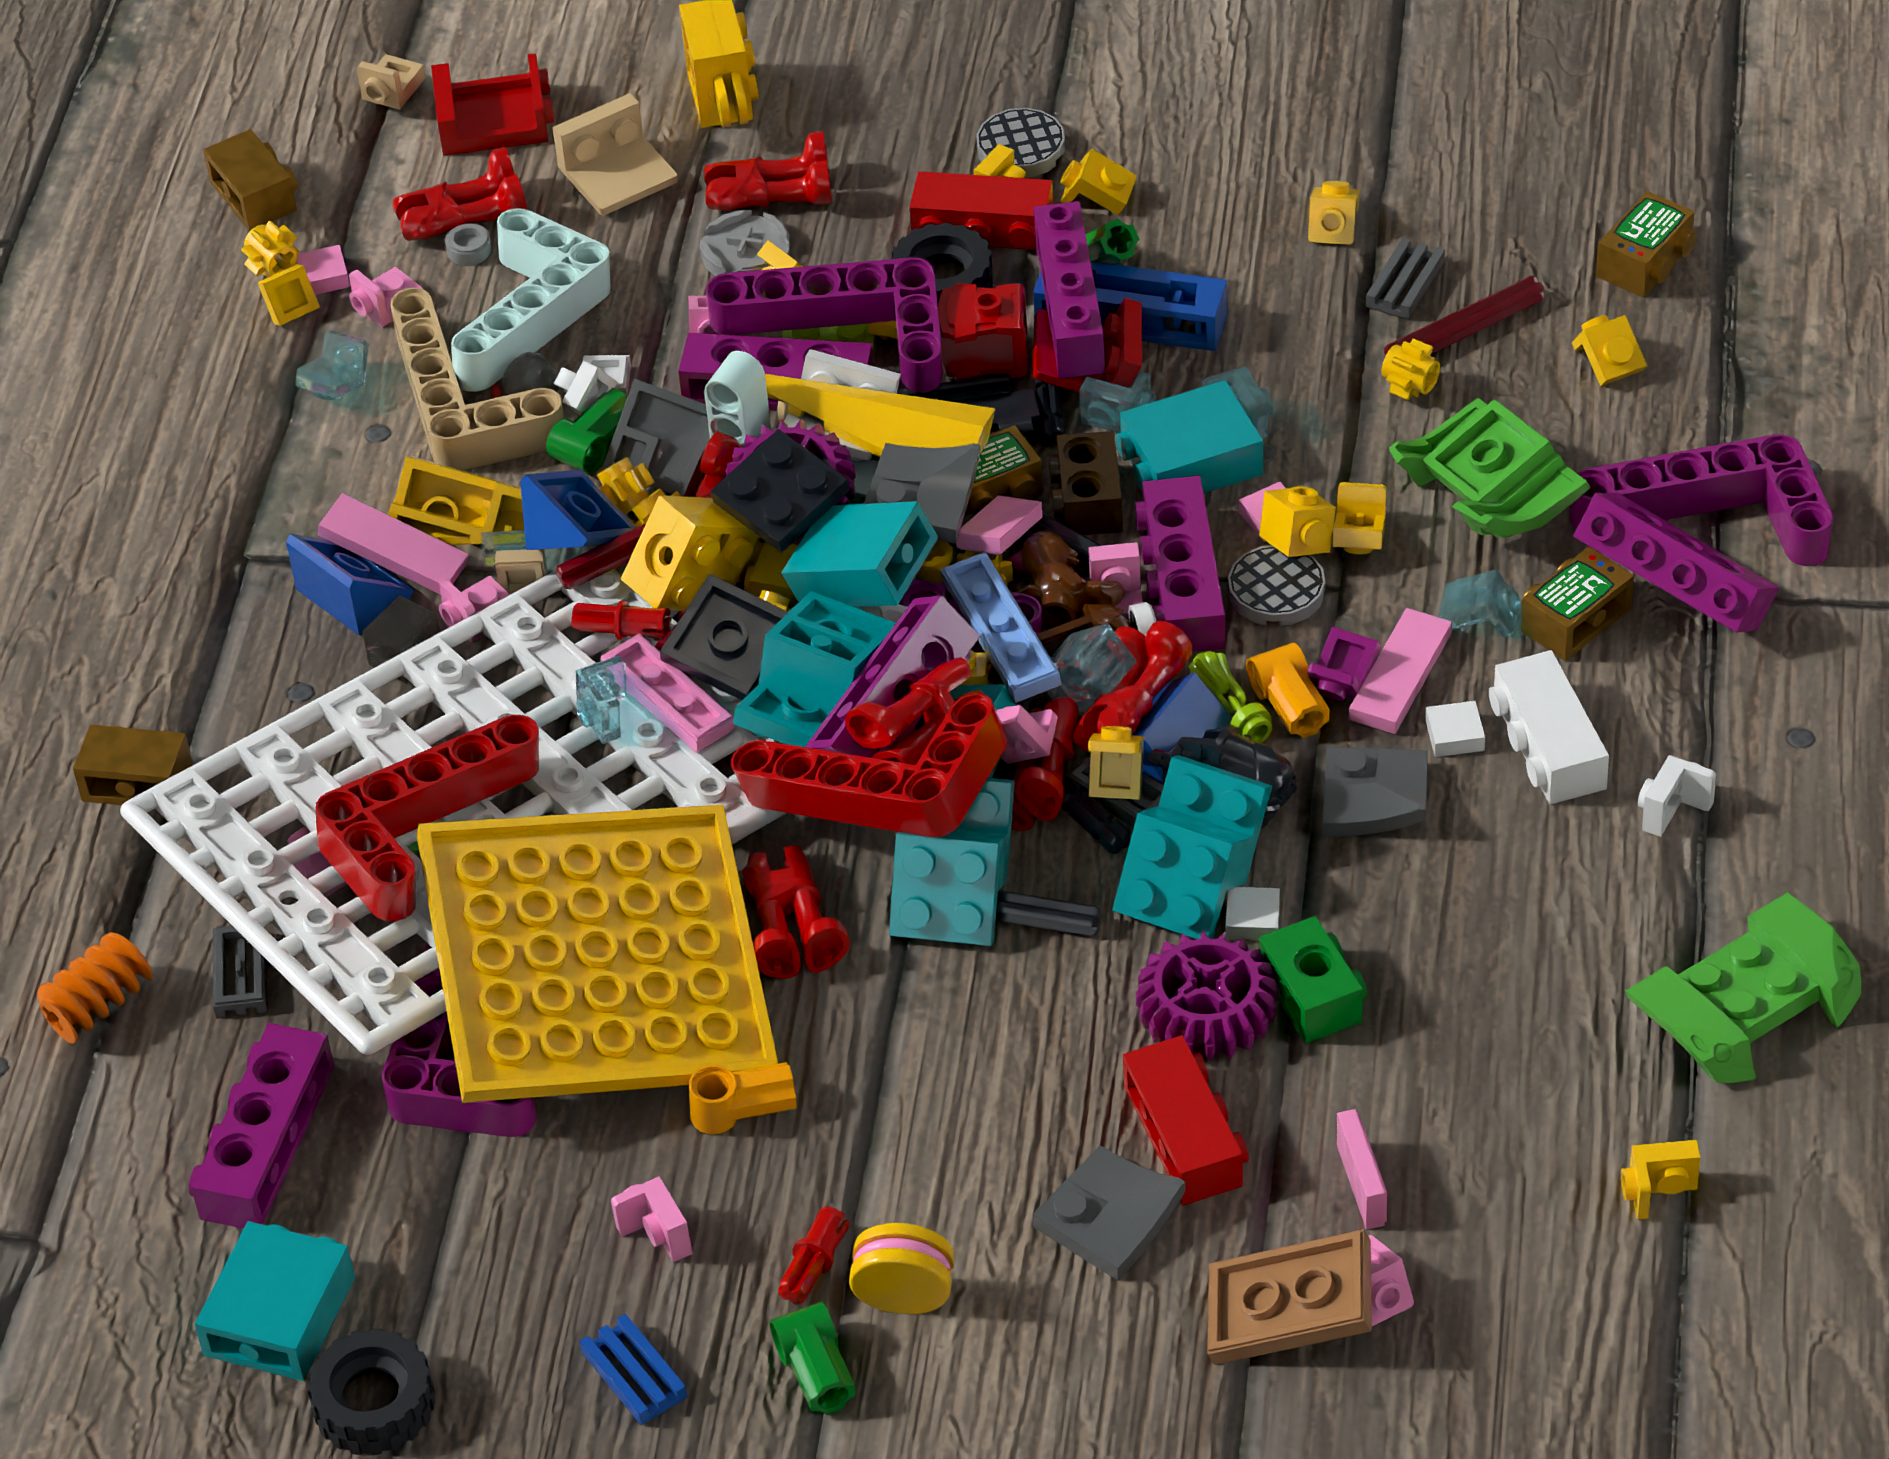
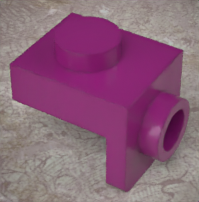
M1331 627L1318 664L1310 663L1307 674L1314 686L1317 687L1316 689L1320 695L1335 701H1344L1345 696L1354 699L1372 669L1381 646L1378 640Z

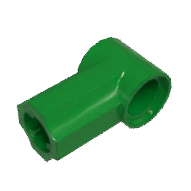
M1120 219L1108 222L1094 231L1085 234L1090 261L1115 265L1124 263L1128 258L1135 255L1134 249L1136 243L1140 240L1134 225H1127Z
M612 388L599 396L574 421L568 418L559 420L552 427L546 441L547 454L577 470L581 469L587 475L597 472L606 459L609 445L612 442L627 400L626 394Z
M819 1302L769 1320L771 1335L778 1355L785 1367L791 1365L811 1411H821L826 1415L843 1409L845 1404L856 1396L855 1384L838 1350L836 1331L825 1304Z

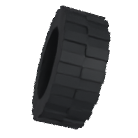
M951 223L925 225L924 228H916L910 231V234L906 237L903 236L898 241L897 247H894L892 250L891 259L921 258L930 264L950 262L965 268L964 272L954 277L935 279L937 306L942 290L955 286V283L976 284V287L993 288L991 250H989V243L986 239L980 237V233L975 230L971 231L966 226L951 225Z
M374 1328L371 1331L361 1332V1330L351 1332V1335L345 1338L340 1337L333 1341L327 1350L323 1349L317 1356L318 1361L316 1364L311 1366L309 1371L310 1382H307V1389L316 1425L318 1424L325 1439L329 1438L333 1446L340 1450L344 1448L350 1450L351 1454L361 1455V1453L379 1455L383 1451L390 1449L392 1451L397 1450L408 1440H414L419 1435L420 1429L423 1426L426 1427L431 1419L430 1412L434 1410L435 1391L427 1358L423 1351L420 1352L418 1350L417 1343L410 1338L408 1340L403 1338L401 1333L395 1331L385 1332L382 1329ZM384 1372L389 1373L397 1380L399 1385L398 1395L392 1403L383 1408L373 1411H355L348 1406L344 1399L348 1383L361 1375Z

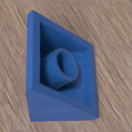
M581 469L525 474L520 481L526 550L602 545L637 528Z
M290 534L286 541L296 590L359 636L408 601L414 592V589L382 566L329 540Z
M1196 673L1170 681L1152 698V711L1142 717L1137 730L1132 735L1144 736L1143 773L1163 784L1162 767H1157L1148 759V755L1152 750L1170 751L1181 737L1203 738L1206 730L1226 727L1230 725L1232 720L1231 715Z

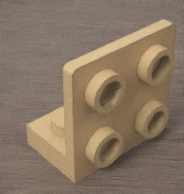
M631 93L552 127L558 168L600 215H607L678 182L675 170L643 137L639 102Z

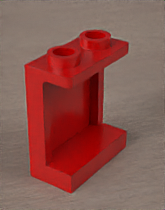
M536 53L527 54L530 70L528 73L452 83L449 63L431 65L437 123L443 156L548 142L546 124L555 123L551 96L542 97V95L551 94L547 68L538 69Z

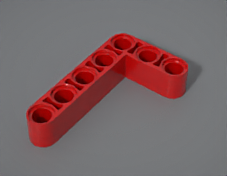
M973 693L963 696L951 706L916 765L755 740L737 749L732 756L731 767L748 801L757 808L926 837H941L948 835L961 824L1004 752L1008 739L992 700L987 695Z
M524 715L502 717L329 791L317 800L315 807L317 846L372 914L385 921H399L412 915L416 909L415 864L394 838L417 829L419 824L434 822L536 776L539 771V727L536 721Z

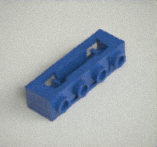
M1090 261L1102 328L1108 314H1115L1124 297L1142 302V341L1216 351L1228 314L1227 280ZM1041 272L1033 291L1034 316L1038 309L1047 311ZM1164 317L1174 318L1172 327L1178 329L1182 320L1195 322V334L1166 330Z

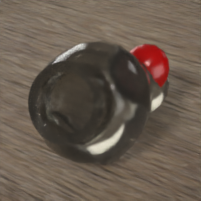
M530 351L522 353L507 366L503 377L490 387L491 399L538 388H548L558 392L559 387L554 384L558 373L554 364L547 357Z

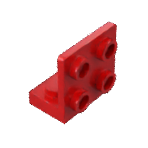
M1124 297L1116 313H1109L1102 328L1105 373L1060 379L1058 378L1048 313L1046 310L1038 309L1034 316L1033 377L1051 385L1061 386L1094 398L1120 404L1142 367V302Z

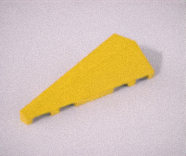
M765 374L768 398L787 403L788 413L800 418L807 412L824 421L825 431L829 433L835 432L837 437L878 457H881L885 443L927 448L955 447L974 443L980 445V453L988 443L995 408Z
M407 456L405 458L394 503H391L389 509V516L449 545L525 542L521 487L417 457ZM628 518L632 523L636 521L634 519Z

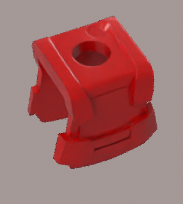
M955 283V286L943 289L938 303L939 327L943 337L941 349L945 375L953 377L955 381L981 377V375L993 373L994 375L1006 373L1010 375L1011 379L1024 377L1028 372L1026 343L1028 329L1024 286L1015 283L999 285L995 288L976 287V284Z

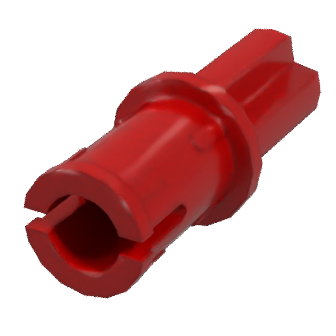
M619 601L617 606L577 603L572 610L571 623L572 627L578 631L615 634L617 640H624L627 636L634 637L639 633L643 637L663 639L671 630L672 619L671 617H666L671 614L669 608L629 606L627 601Z
M833 1207L821 1208L806 1237L795 1243L792 1248L794 1258L782 1277L778 1289V1294L783 1300H789L794 1305L804 1303L820 1274L831 1269L834 1264L833 1254L835 1249L850 1228L849 1219L843 1220L839 1226L841 1220L845 1217V1214Z

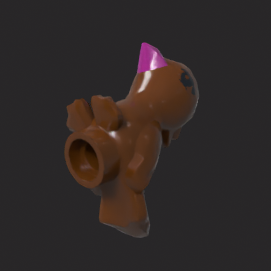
M1039 531L1031 534L1023 542L1020 551L1011 555L1007 560L1012 562L1013 569L1024 572L1034 579L1033 585L1024 587L1019 590V593L1033 596L1039 601L1042 608V626L1052 629L1079 619L1085 604H1108L1114 607L1118 605L1124 597L1123 586L1117 581L1084 580L1071 568L1079 564V560L1076 558L1078 552L1071 549L1060 535L1050 531Z

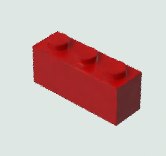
M918 171L909 206L911 231L916 228H924L925 225L929 224L941 225L942 223H951V225H963L971 231H977L982 239H986L989 247L1037 250L1033 207L1054 204L1053 181Z
M1183 1035L1124 1053L1125 1090L1167 1175L1179 1177L1185 1181V1193L1180 1200L1182 1206L1243 1187V1164L1249 1162L1248 1150L1239 1131L1232 1133L1227 1124L1229 1121L1228 1111L1222 1095L1219 1092L1212 1093L1207 1084L1209 1077L1201 1054L1191 1053Z

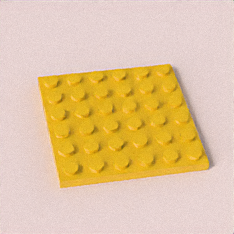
M723 804L423 823L418 825L417 841L462 1103L689 1085L692 1074L697 1069L706 1065H720L726 1067L731 1072L778 1064Z

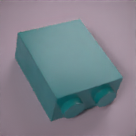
M1226 380L1120 412L1121 433L1116 434V445L1121 458L1124 461L1130 460L1132 463L1136 482L1142 492L1143 481L1200 476L1204 494L1264 475L1263 439Z
M918 501L833 505L808 529L781 574L798 602L810 591L853 607L897 606L939 537Z
M247 1221L194 1324L203 1356L304 1381L355 1280L348 1245L341 1244L329 1237L315 1238L291 1232L289 1229L276 1224L266 1226Z

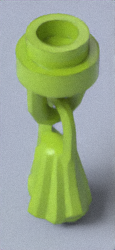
M1211 651L1197 654L1188 666L1190 673L1198 675L1229 714L1235 713L1230 724L1240 728V735L1244 736L1246 734L1251 736V740L1255 742H1263L1272 731L1270 713L1260 703L1245 705L1247 701L1245 692L1231 674L1225 654ZM1231 689L1236 697L1229 695L1227 701L1223 695Z

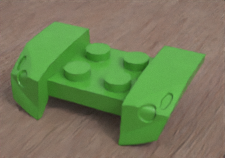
M1477 398L1425 436L1411 441H1396L1389 447V451L1395 461L1405 468L1418 487L1438 479L1464 501H1457L1451 507L1461 514L1472 531L1484 536L1493 534L1497 538H1507L1543 527L1591 488L1585 479L1564 464L1561 456L1554 451L1550 441L1495 399L1487 405Z
M1788 892L1747 916L1748 932L1700 962L1680 974L1665 966L1625 990L1627 998L1674 1037L1696 1060L1708 1077L1716 1083H1736L1757 1079L1753 1068L1751 1042L1818 1001L1831 1024L1838 1028L1851 1012L1861 995L1860 965L1846 944L1829 923Z

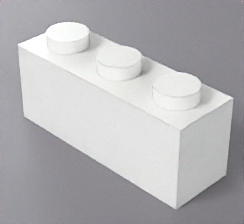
M1552 650L1495 665L1494 687L1489 688L1491 707L1496 716L1504 717L1507 723L1508 737L1513 749L1516 752L1522 751L1526 759L1527 773L1534 787H1541L1550 805L1606 790L1609 754Z

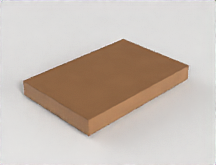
M1364 1229L1209 1263L1207 1355L1214 1365L1372 1331L1371 1240Z

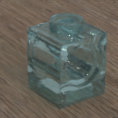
M1108 623L1070 634L1051 657L1060 674L1061 688L1075 702L1111 693L1137 661Z

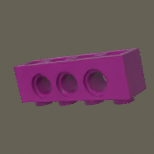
M1080 201L1035 206L1033 209L1036 248L1058 378L1105 373L1103 329Z
M688 333L678 370L681 396L706 404L704 394L706 384L733 351H743L752 355L763 366L765 374L801 379L805 357L810 349L874 366L872 343ZM768 398L769 410L777 411L778 400Z
M1200 476L1143 481V501L1135 502V518L1137 531L1146 530L1147 536H1140L1143 565H1152L1153 569L1152 571H1146L1148 599H1158L1159 606H1152L1156 621H1167L1183 630L1192 643V652L1225 649V613Z
M1595 493L1573 537L1734 632L1757 631L1780 588L1619 493Z
M942 595L913 599L805 747L871 758L883 748L870 749L862 747L853 740L845 725V716L848 711L865 702L888 707L896 703L894 689L897 691V701H899L912 691L910 685L925 677L944 662L958 657H962L968 662L971 657L969 651L980 635ZM922 651H923L924 657H925V663H924V665H923L922 658H921ZM923 714L911 723L890 745L902 741L915 732V725Z
M268 1023L260 1041L252 1044L248 1053L247 1069L240 1083L236 1082L232 1086L226 1114L221 1124L216 1123L212 1128L208 1143L209 1150L202 1165H196L190 1176L189 1194L194 1197L200 1220L243 1229L247 1221L263 1225L335 1066L327 1034Z

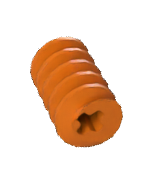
M110 932L101 938L100 946L93 945L86 949L84 958L78 957L72 960L69 970L63 969L58 971L54 975L53 983L46 982L38 988L37 995L41 1011L57 1034L68 1043L74 1044L78 1041V1035L73 1027L74 1024H77L85 1031L92 1030L94 1023L89 1012L92 1011L101 1019L107 1018L109 1016V1009L104 1000L108 999L117 1007L122 1006L125 1003V998L120 988L123 987L128 992L137 994L140 991V984L136 975L138 974L145 980L152 981L153 974L144 955L132 942L119 934Z

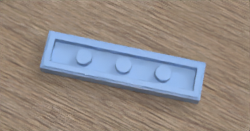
M986 552L940 569L943 583L967 623L980 635L979 643L1015 703L1062 685L1059 671Z

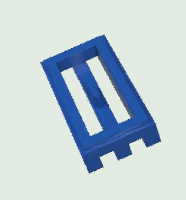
M625 1313L616 1319V1327L610 1329L608 1325H605L598 1330L599 1337L592 1340L587 1336L580 1340L579 1343L581 1353L639 1424L643 1425L686 1399L687 1390L684 1383ZM625 1339L669 1393L664 1394L624 1346L621 1342ZM610 1349L634 1381L652 1400L651 1404L646 1406L602 1353L603 1351Z

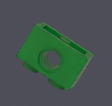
M1316 916L1259 937V949L1264 957V962L1271 963L1274 971V979L1276 985H1278V1001L1305 1044L1362 1022L1363 999L1367 998V989L1363 977L1357 969L1350 970L1344 960L1338 938L1333 932L1326 933Z

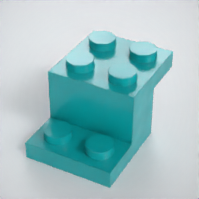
M810 591L765 634L759 685L735 707L733 724L750 730L759 737L770 738L783 744L805 747L896 623Z
M1180 755L1171 757L1159 806L1138 812L1112 911L1184 934L1194 939H1199L1204 930L1209 939H1214L1226 891L1247 882L1272 786Z
M987 778L961 824L948 835L926 837L902 832L896 833L889 936L991 946L994 943L997 895L999 889L1008 879L1015 780Z

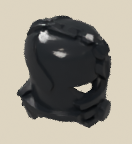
M1232 724L1222 728L1208 729L1205 731L1203 738L1181 737L1170 751L1154 749L1148 755L1149 761L1163 769V784H1165L1171 757L1180 755L1271 785L1272 789L1261 829L1268 825V822L1274 818L1279 809L1297 790L1296 776L1288 759L1274 752L1269 746L1251 740V736L1246 734L1244 736L1240 735V728Z

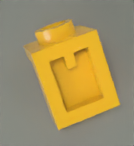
M1697 1140L1631 1146L1630 1168L1621 1169V1186L1624 1200H1633L1637 1220L1649 1218L1651 1193L1677 1194L1685 1190L1697 1189L1701 1159Z

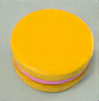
M885 1223L866 1229L856 1238L849 1284L854 1295L862 1302L875 1309L889 1313L923 1314L938 1309L948 1300L951 1293V1269H954L955 1253L951 1244L943 1236L933 1230L914 1224Z

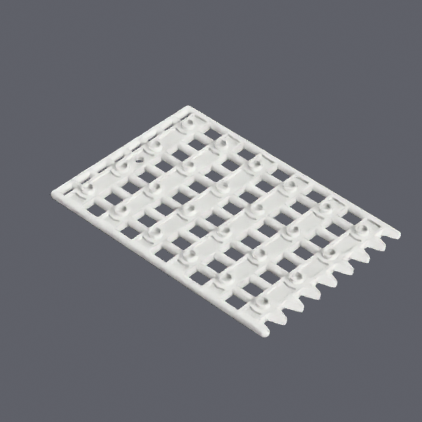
M615 569L572 590L565 589L562 586L555 570L129 799L122 804L120 809L122 817L364 1055L376 1053L447 1010L443 989L429 997L414 983L439 968L421 860L407 848L409 845L417 842L418 828L394 838L415 864L416 909L406 919L396 921L375 934L366 937L353 924L372 913L359 897L336 908L323 895L345 882L333 866L328 867L309 879H306L293 866L320 851L317 846L315 807L317 800L325 793L432 748L430 745L461 728L467 733L505 716L524 715L536 721L539 727V771L536 776L522 783L536 797L504 814L490 800L509 790L507 789L431 823L543 816L550 811H553L556 815L628 811L664 793L678 807L723 804L733 845L786 814L785 812L752 806L736 775L734 774L727 778L712 765L737 751L739 747L755 740L781 742L759 737L752 731L735 725V730L696 753L590 658L619 641L624 643L633 636H627L624 640H617L615 634L595 632L574 644L560 632L572 625V610L577 603L617 606L619 601H627L629 606L652 608L648 602L621 580L624 571L617 572ZM559 590L574 601L545 618L531 606ZM671 611L670 616L666 617H671L672 619L678 611ZM673 619L671 622V629L677 624V622ZM481 632L495 643L492 647L466 661L452 649ZM644 637L653 646H655L659 640H662L657 638ZM511 658L525 670L496 687L481 675ZM685 673L734 716L735 707L742 700ZM402 675L416 687L387 704H384L372 693V691ZM539 685L545 687L555 696V698L526 714L511 702ZM430 702H433L445 713V715L416 731H413L401 720L404 716ZM570 711L585 723V725L556 741L541 729V727ZM320 719H323L335 731L304 749L290 737ZM600 738L615 750L614 753L587 768L583 767L571 756ZM349 746H352L364 758L334 776H331L318 764ZM237 764L243 766L252 775V777L221 794H218L206 782ZM631 765L647 778L617 796L601 783ZM267 791L281 803V805L250 822H247L235 810ZM156 809L168 822L160 826L148 812ZM296 819L311 831L309 834L278 851L264 838ZM184 837L197 851L189 854L176 841ZM213 865L226 879L218 883L205 869ZM243 894L256 908L248 912L234 898ZM287 897H293L298 899V901L292 905H285L281 903V901ZM272 923L286 937L277 941L264 927ZM416 933L432 947L399 967L383 953ZM302 952L316 967L308 971L294 956ZM332 982L347 997L338 1001L324 986ZM363 1012L377 1028L369 1031L355 1016Z

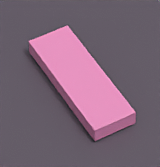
M343 493L318 525V536L440 594L439 584L446 580L454 584L468 562L469 554Z
M1406 608L1349 707V720L1396 734L1452 634V621Z
M640 633L601 656V669L694 752L698 753L735 730V725L733 724L734 716L683 671L661 661L660 651Z

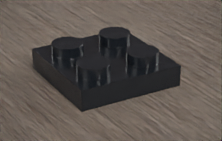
M778 429L719 482L710 493L716 505L779 552L783 553L849 492L850 488L847 478Z
M709 574L660 650V659L723 692L743 700L759 685L765 634L788 612Z

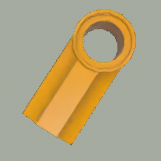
M1293 642L1246 660L1247 675L1253 691L1260 700L1269 699L1290 734L1300 735L1303 739L1317 734L1320 728L1329 721L1330 709L1307 674V661L1301 648Z
M787 1062L731 1072L726 1067L720 1065H706L697 1069L689 1080L690 1120L696 1129L709 1135L727 1132L735 1125L737 1119L796 1109L793 1076L790 1065H787Z

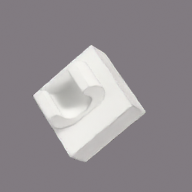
M583 361L577 374L562 367L554 384L565 389L566 395L562 403L580 415L604 392L615 388L617 381L600 368Z

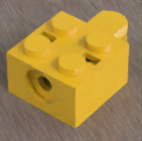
M703 0L680 4L679 10L687 75L701 128L722 125V128L730 127L731 123L739 122L740 125L749 123V120L753 119L751 101L759 100L755 74L748 75L751 72V67L755 66V57L751 40L743 41V39L748 38L744 13H735L732 0Z
M659 495L621 580L653 608H669L670 611H683L688 608L709 574L734 586L737 582H744L749 565H756L764 544L757 540L758 535L716 505L712 498Z

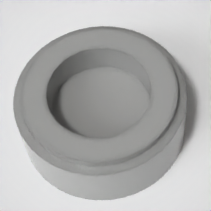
M462 224L453 228L446 235L445 244L448 258L457 265H477L485 261L492 252L490 234L483 226Z

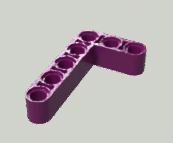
M900 258L731 272L713 277L706 286V299L711 327L716 332L724 335L896 321L900 373L903 384L911 391L925 393L934 390L942 382V349L935 275L932 265L921 258Z
M1768 435L1592 467L1577 472L1579 476L1588 482L1591 488L1569 506V520L1576 529L1595 493H1619L1663 520L1763 502L1784 552L1792 562L1802 566H1815L1825 561L1829 554L1833 522L1832 512L1801 444L1788 435Z
M428 943L426 945L425 951L432 948ZM439 968L414 982L429 997L443 989ZM447 1011L392 1043L383 1068L382 1081L388 1110L391 1117L396 1121L404 1124L503 1137H518L526 1134L534 1127L537 1121L534 1097L462 1103L456 1063L451 1060L454 1051Z

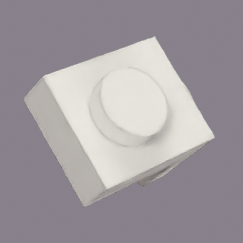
M1669 755L1654 780L1648 778L1640 791L1638 807L1643 808L1642 830L1661 837L1681 802L1704 811H1709L1714 803L1715 771L1702 767L1697 763L1688 762Z

